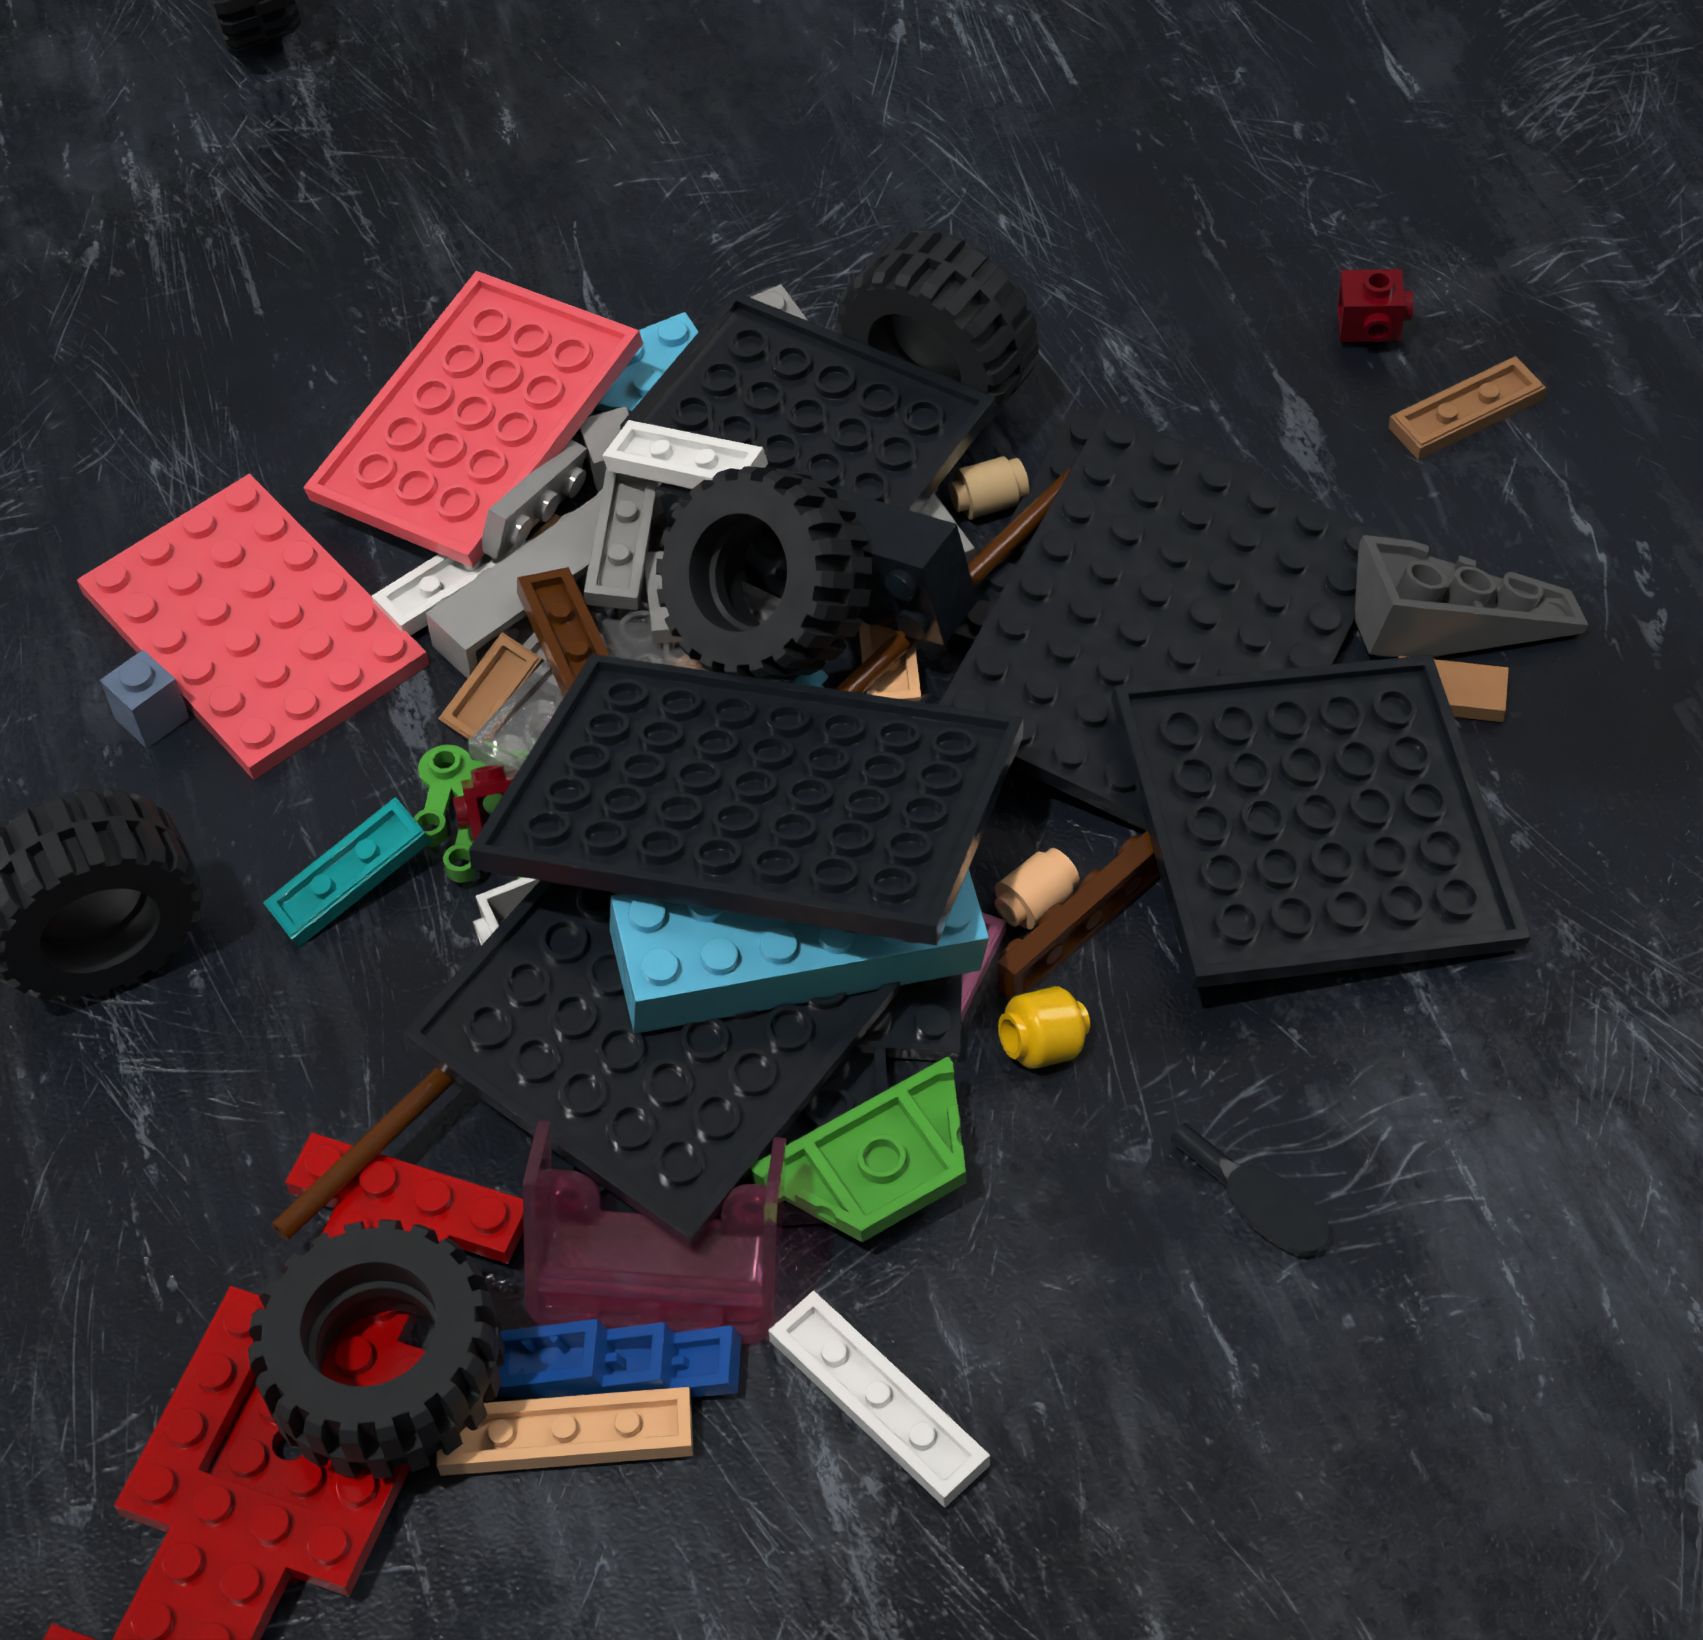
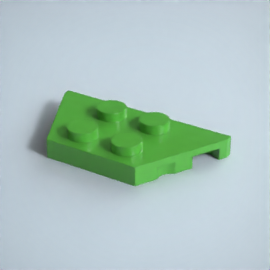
M948 1056L757 1161L751 1168V1179L755 1185L861 1242L866 1241L966 1184V1168L961 1140L953 1062Z

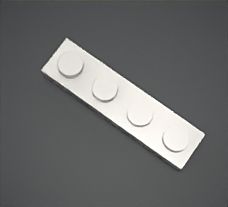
M814 1290L768 1330L770 1342L943 1507L949 1505L990 1466V1454Z

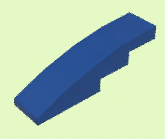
M598 1319L500 1331L505 1352V1364L498 1369L502 1380L497 1394L500 1397L541 1399L689 1387L691 1397L738 1393L742 1336L733 1325L674 1332L665 1322L607 1329Z

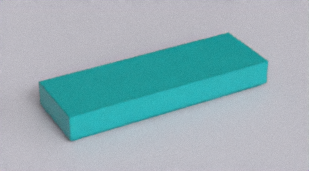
M395 797L263 903L291 940L298 947H301L432 841Z

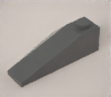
M1363 535L1359 542L1354 620L1368 653L1371 655H1379L1385 658L1433 655V657L1583 634L1588 627V623L1572 591L1514 572L1506 573L1504 578L1493 576L1476 568V560L1460 555L1456 563L1448 562L1427 555L1429 546L1412 540Z

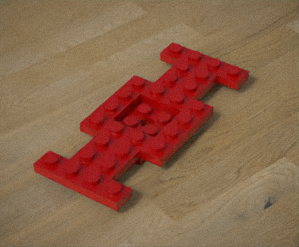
M311 1132L285 1181L289 1193L299 1197L353 1145ZM379 1154L326 1204V1206L335 1209L322 1234L327 1232L329 1238H333L345 1233L344 1225L361 1221L364 1222L367 1229L378 1228L379 1220L381 1219L400 1220L405 1231H410L413 1225L420 1224L434 1229L439 1243L442 1239H451L466 1251L508 1264L530 1219L531 1205L528 1200ZM233 1286L229 1287L114 1504L120 1516L167 1532L112 1640H260L288 1583L297 1586L299 1580L350 1597L410 1471L409 1464L394 1467L395 1475L393 1477L374 1479L369 1468H361L359 1475L354 1478L336 1474L331 1460H329L326 1466L319 1467L304 1458L303 1455L293 1460L279 1458L277 1450L285 1438L280 1433L255 1383L210 1472L207 1473L256 1379L250 1367L248 1348L253 1343L249 1333L252 1313L257 1309L265 1310L259 1298L260 1295ZM383 1311L365 1316L352 1323L331 1344L324 1358L321 1374L335 1382L350 1386L377 1385L402 1375L413 1367L426 1351L405 1344L419 1315L405 1311ZM51 1624L43 1640L96 1639Z

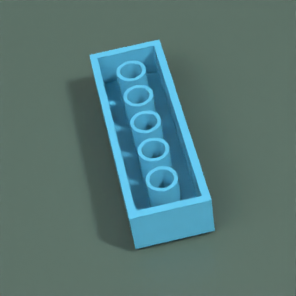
M969 869L937 946L923 943H908L899 939L863 933H848L843 930L802 923H788L784 920L748 914H733L724 910L687 904H673L668 901L627 894L612 895L610 903V934L634 1034L693 1022H702L713 1018L735 1016V1014L756 1010V1012L768 1010L785 1004L809 1002V999L813 998L828 999L843 992H846V995L877 990L883 984L901 981L900 985L980 971L989 940Z

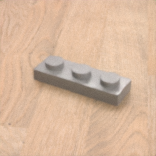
M570 440L560 454L532 471L489 508L482 534V552L497 560L511 546H520L529 535L530 530L538 522L548 521L554 514L557 506L566 497H575L582 488L586 478V471L582 467L587 448Z
M606 467L584 588V601L586 605L638 610L658 495L656 489L659 487L660 482L611 472Z

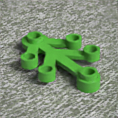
M441 745L427 751L419 762L418 772L421 782L429 791L424 810L414 816V820L422 829L428 825L438 826L432 831H424L432 841L426 847L438 846L446 840L448 829L445 815L452 796L464 795L461 781L472 779L471 770L488 765L504 764L505 772L517 771L528 754H514L504 763L472 760L465 749L455 745ZM502 795L486 796L483 801L485 809L493 812ZM471 828L458 829L455 845L448 848L443 856L446 874L455 882L470 881L479 871L471 869L470 862L460 867L453 865L459 860L470 861L469 849L473 844Z

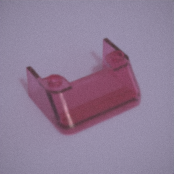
M538 1120L523 1180L525 1304L530 1317L542 1326L598 1319L607 1329L665 1322L674 1332L733 1325L742 1336L741 1344L755 1343L764 1339L769 1334L768 1330L773 1327L784 1211L786 1138L774 1137L767 1185L745 1184L732 1189L722 1205L721 1220L714 1219L694 1245L688 1248L642 1214L601 1211L599 1188L588 1176L576 1171L551 1169V1122Z

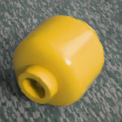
M1060 986L1012 997L998 1023L999 1037L1004 1051L1010 1058L1017 1059L1020 1064L1028 1069L1042 1068L1075 1059L1082 1051L1085 1035L1090 1030V1018L1085 1006L1081 1002L1076 1001L1070 992Z

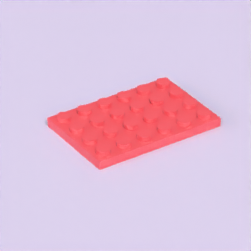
M476 271L303 488L310 501L474 568L484 555V552H482V534L488 509L531 472L563 451L643 345L640 332L637 329Z
M250 474L77 579L82 594L137 653L141 650L146 651L176 679L185 706L253 780L430 665L427 652L407 632L402 633L375 605L371 595Z

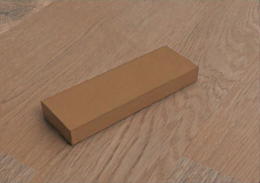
M1514 356L1391 415L1389 429L1419 461L1543 401L1546 387Z

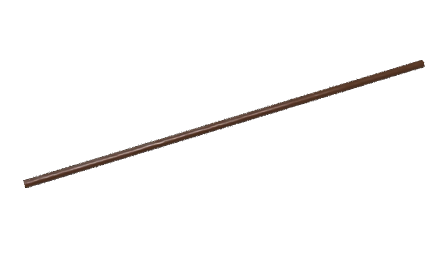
M1071 468L1066 470L968 563L974 587L1040 525ZM896 631L836 690L864 693L919 639H913L902 631ZM437 1067L432 1070L271 1223L276 1233L284 1240L289 1241L456 1080Z

